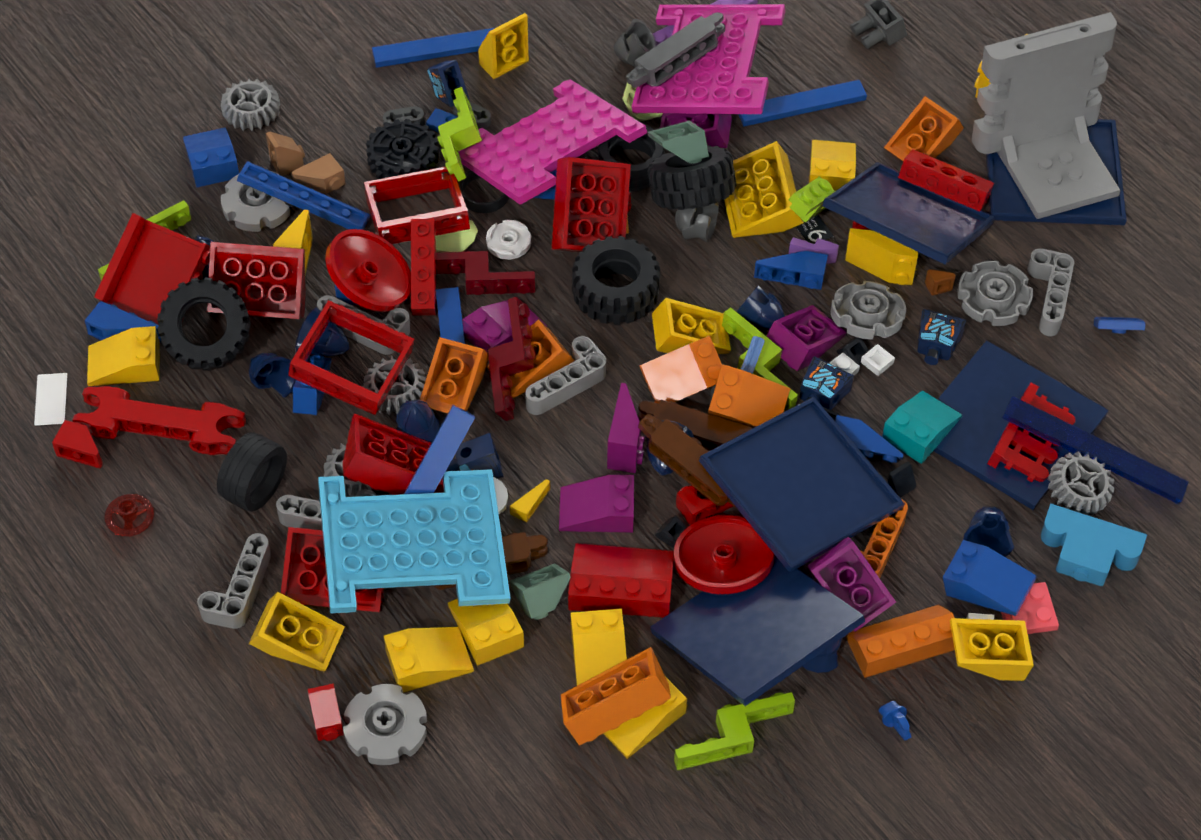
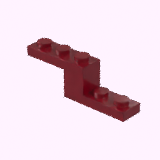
M488 251L436 252V274L465 273L466 295L535 293V271L489 272Z
M517 297L508 299L513 341L488 349L495 413L505 421L514 419L513 409H515V402L511 396L510 388H512L513 384L510 376L533 369V359H535V351L531 345L533 333L528 322L530 311L527 304Z

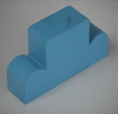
M1051 503L1041 531V540L1045 545L1049 547H1059L1061 545L1063 547L1056 566L1058 573L1098 586L1105 584L1112 562L1117 568L1124 571L1134 569L1139 561L1147 534Z

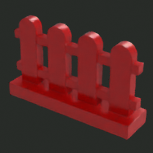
M1031 382L1022 395L987 464L996 469L1001 461L1006 464L1004 468L1008 470L1014 468L1027 475L1028 481L1033 482V480L1043 482L1048 477L1049 471L1041 464L1042 462L1053 464L1056 461L1058 453L1051 448V445L1062 446L1065 443L1067 436L1059 429L1060 427L1070 429L1075 423V417L1068 412L1069 408L1064 406L1061 409L1046 401V396L1042 395L1039 397L1035 395L1039 386ZM1027 409L1033 411V413L1029 414L1026 411ZM1038 415L1054 422V426L1037 418ZM1019 426L1024 429L1023 432L1018 430ZM1029 432L1046 440L1045 444L1029 436ZM1009 444L1015 446V448L1011 449L1008 446ZM1020 450L1037 458L1036 462L1020 454Z

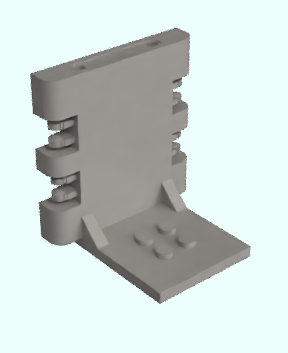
M1111 12L984 46L981 69L991 84L978 89L977 102L986 115L984 118L974 120L971 141L980 153L990 154L997 152L1036 219L1114 198L1120 194L1119 187L1092 146L1087 131L1088 126L1094 125L1098 121L1102 95L1097 87L1105 82L1108 71V63L1103 55L1112 49L1117 21Z

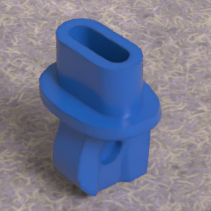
M891 701L881 706L879 713L882 715L883 724L887 727H894L904 741L910 739V725L905 718L907 709L904 706H899L896 701Z

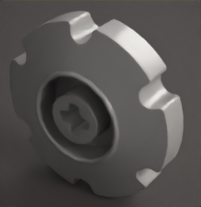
M238 175L225 185L226 193L221 195V205L225 218L228 221L234 220L237 228L251 232H259L266 226L270 227V229L279 226L290 216L289 207L294 206L238 182Z
M984 261L973 265L972 272L965 271L959 282L957 296L958 299L963 300L961 308L972 319L980 323L988 320L992 326H1005L1017 322L1019 314H1027L1032 302L1033 288L1027 286L1028 277L1017 267L1011 264L1001 266L998 261Z
M863 281V284L852 282L840 287L835 292L834 300H832L831 317L838 327L847 328V333L862 339H873L874 336L887 338L901 329L905 319L906 305L903 298L898 293H891L889 291L890 287L871 281Z
M375 685L371 687L372 692L365 695L360 692L348 704L344 718L345 722L349 724L343 727L344 736L348 747L356 756L359 757L362 754H366L368 762L371 764L392 765L399 763L401 755L407 754L411 757L422 746L427 734L426 726L422 725L427 722L426 710L416 694L413 692L407 695L403 694L402 687L399 685Z

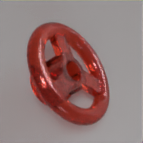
M125 494L117 497L108 505L105 511L107 527L113 533L120 536H134L142 533L150 526L154 518V508L151 502L138 494ZM147 511L143 523L133 528V521L137 518V515ZM113 512L125 521L124 529L114 524L112 520Z

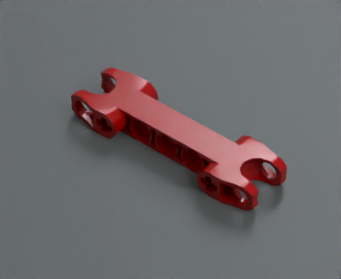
M109 386L84 388L82 393L84 402L88 405L96 406L98 409L91 413H77L72 419V422L77 421L87 426L90 434L98 438L114 439L120 430L190 441L189 447L193 451L208 455L227 454L236 443V439L221 434V432L227 428L244 427L246 422L245 413L221 403L205 402L202 404L201 410H193L130 400V394L127 391Z

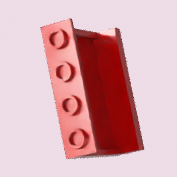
M132 213L94 298L107 304H113L125 312H132L138 317L147 321H153L158 325L157 317L161 311L160 306L162 301H166L168 298L167 294L171 290H176L179 287L178 284L182 282L186 284L191 282L193 278L202 280L204 267L210 262V246Z

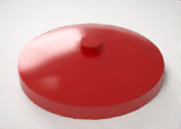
M349 229L339 233L329 244L325 256L328 273L337 288L354 303L374 311H390L398 308L410 295L411 272L401 253L381 236L366 230Z
M719 515L699 520L680 534L674 547V562L678 574L690 586L712 594H733L748 590L762 582L773 567L774 553L746 518Z

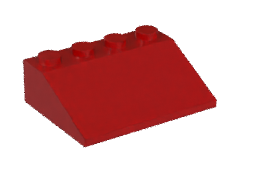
M565 157L557 160L551 250L582 252L585 246L588 244L592 245V242L598 239L605 240V237L610 236L612 238L622 236L626 239L631 164Z
M211 242L209 278L217 282L220 280L226 283L228 287H232L244 301L249 315L290 319L304 318L306 297L304 249ZM207 303V312L223 313L216 305Z
M354 413L343 458V476L351 481L367 484L375 490H383L392 495H403L431 443ZM443 479L439 482L434 493H443Z
M288 527L281 594L302 605L329 607L323 531ZM385 588L356 589V610L380 612Z
M575 543L568 591V610L598 611L622 609L623 615L664 618L669 614L674 551Z

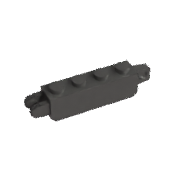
M717 12L707 18L699 17L636 59V67L626 75L627 83L634 88L645 83L650 86H659L717 47V37L726 30L724 23L722 24L724 20L723 14Z

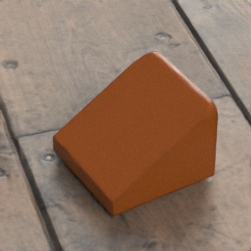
M927 270L925 284L931 296L953 290L956 275L951 272Z

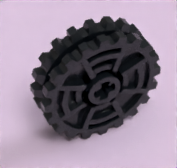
M395 119L394 123L385 122L384 127L378 126L375 128L376 133L369 135V140L366 142L368 166H370V171L376 173L378 179L435 169L436 164L439 162V156H437L439 155L438 140L435 138V133L429 131L427 125L421 126L419 121L412 123L410 119H405L404 122Z

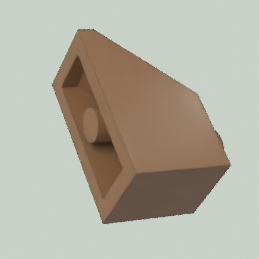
M273 132L266 133L270 162L280 176H285L304 166L303 158L305 153L301 145L297 146L290 137Z
M331 153L291 172L294 182L324 194L346 185L344 170Z

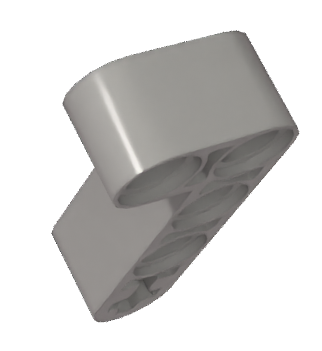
M1039 248L1032 251L1027 272L1033 278L1048 281L1039 330L1046 336H1055L1060 330L1065 312L1074 259L1065 253Z
M330 295L323 296L317 301V308L320 311L323 310L327 301L330 300L338 305L342 304L345 308L356 313H362L367 318L378 323H384L389 328L403 332L407 336L411 332L409 313L403 308H396L390 311L382 321ZM339 326L345 336L381 354L389 355L395 352L386 346Z
M585 336L576 337L572 342V358L575 361L527 387L525 392L526 409L530 414H543L605 379L606 358L590 338Z
M364 489L359 491L355 497L376 496V494L371 490ZM284 495L277 500L276 508L282 525L322 530L320 501L293 495Z
M255 533L246 540L226 594L207 591L199 596L197 603L204 622L232 629L241 628L246 624L271 558L269 542L265 535Z

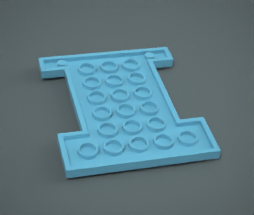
M492 469L446 471L442 477L444 493L346 497L344 476L318 477L330 613L356 612V589L456 584L459 606L509 604V584Z

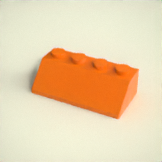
M936 605L860 628L856 632H850L845 637L864 678L954 651L950 619L955 617L949 610Z
M650 647L561 694L563 723L579 746L595 740L599 735L618 728L622 723L641 716L645 711L655 706H660L671 698L669 683L653 649Z

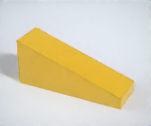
M544 480L510 505V515L528 522L550 491V481Z

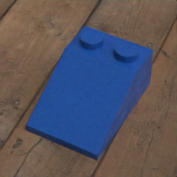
M226 127L183 137L196 188L228 181L239 174L237 159Z
M966 540L962 541L943 575L946 596L1017 616L1036 580L1035 574L987 546Z

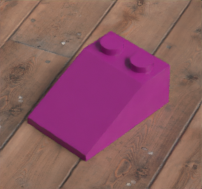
M663 113L660 128L691 121L705 131L707 146L728 147L732 122L731 114Z
M508 300L480 307L463 319L464 337L474 347L482 348L488 352L490 348L513 341ZM529 309V325H533L539 319L547 327V325Z
M811 305L774 321L766 337L782 349L781 358L787 362V365L799 371L808 367L814 356L817 358L821 357L840 341L847 332L838 327L835 322L814 305Z
M621 383L609 433L607 469L636 473L637 465H642L645 437L641 436V430L638 428L639 419L626 383Z
M606 475L560 487L559 531L633 533L634 475Z
M849 537L842 540L807 566L821 586L864 615L865 622L854 629L855 632L896 603L868 561Z

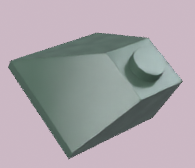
M691 121L648 132V136L686 162L698 163L702 161V158L709 157L705 131Z
M554 563L509 582L524 613L531 619H542L548 616V612L555 610L571 577L569 572Z

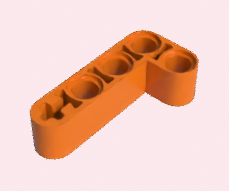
M901 499L905 503L903 509L878 522L865 551H860L879 578L905 524L908 505L903 499Z

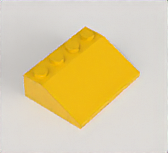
M777 141L733 160L737 186L733 194L729 195L724 201L731 233L734 238L784 232L804 223L790 208L792 203L788 199L796 192L788 155Z

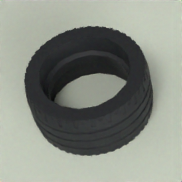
M647 126V133L630 143L615 135L599 144L598 147L599 161L619 163L611 156L626 149H636L645 152L651 157L645 163L631 165L629 192L645 190L650 187L647 172L649 164L655 158H659L660 155L664 154V147L648 136V132L653 131V129Z
M254 432L242 436L223 460L217 476L216 488L218 494L228 502L250 512L257 511L263 507L273 496L284 475L287 464L285 449L278 443Z

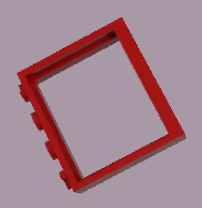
M445 166L364 182L366 201L377 235L391 244L411 241V219H434L436 236L470 229L468 210L455 175L442 174V172H448ZM449 189L455 208L382 222L376 202Z
M328 300L291 360L288 376L376 416L412 353L414 338L389 328L384 323H378L369 319L362 313H356L347 309L342 304L338 305ZM329 322L401 353L378 393L306 361Z

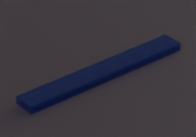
M1014 396L1009 400L1002 417L1003 419L1072 453L1079 451L1082 457L1086 454H1089L1091 459L1097 457L1099 464L1105 463V469L1111 470V472L1177 504L1182 502L1189 483L1188 481Z

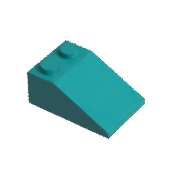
M922 390L899 406L884 424L882 437L895 448L922 464L962 418V414Z

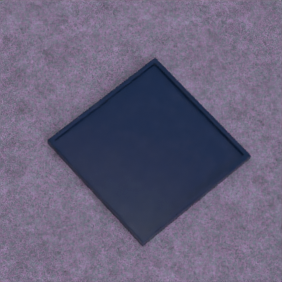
M1098 119L1094 125L1087 127L1092 146L1120 189L1119 196L1036 219L999 154L994 152L986 154L987 177L989 181L994 182L989 196L990 215H993L997 221L1125 225L1127 219L1116 121Z
M876 162L825 198L822 205L945 265L993 225L995 220L993 215L982 210L979 212L898 178L900 172L879 162Z
M986 340L938 398L939 401L962 414V418L933 451L1034 510L1050 490L1048 489L1050 483L1048 477L1043 482L1036 480L1030 482L1027 480V475L1014 468L1010 470L1004 468L1006 464L1001 461L996 469L987 464L1030 382L1039 386L1035 395L1039 397L1042 395L1046 396V401L1061 409L1064 406L1069 408L1068 412L1075 417V423L1070 429L1063 427L1059 429L1067 436L1065 443L1062 446L1051 445V448L1058 453L1056 461L1053 464L1045 462L1041 464L1048 469L1049 474L1051 473L1052 466L1056 464L1059 458L1065 457L1068 453L1074 455V453L1080 451L1107 416L1109 410ZM1027 409L1026 411L1029 414L1033 413V411ZM1041 415L1037 417L1052 426L1055 424ZM1020 426L1018 427V430L1023 432L1024 429ZM1029 432V436L1045 444L1046 440ZM1009 444L1008 446L1011 449L1015 448V446ZM1020 450V454L1036 462L1037 458Z
M815 397L701 455L699 459L702 466L789 572L827 552L845 538H851L903 509L905 505Z
M774 554V564L770 573L756 586L733 594H712L702 591L650 626V629L654 636L746 706L865 622V618L862 613L798 569L789 572Z

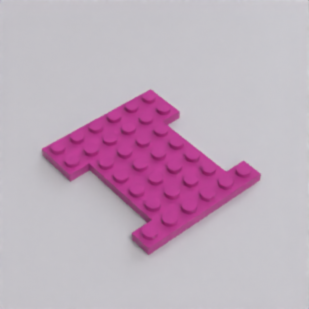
M785 4L659 5L656 16L657 25H675L672 35L699 17L707 18L717 12L723 14L724 20L722 24L724 23L726 30L717 37V47L659 86H650L647 83L638 86L631 106L632 112L762 114L769 86L768 77H749L761 25H782L785 15Z
M570 79L553 88L554 96L559 98L554 103L539 109L528 117L522 118L516 124L504 128L496 135L491 134L484 128H480L479 132L482 141L458 152L464 166L521 205L556 185V177L550 172L557 169L558 159L565 157L576 158L615 135L630 143L647 133L646 125Z

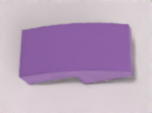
M793 237L789 246V254L801 251L822 253L828 255L827 264L836 263L839 245L817 238L815 244Z

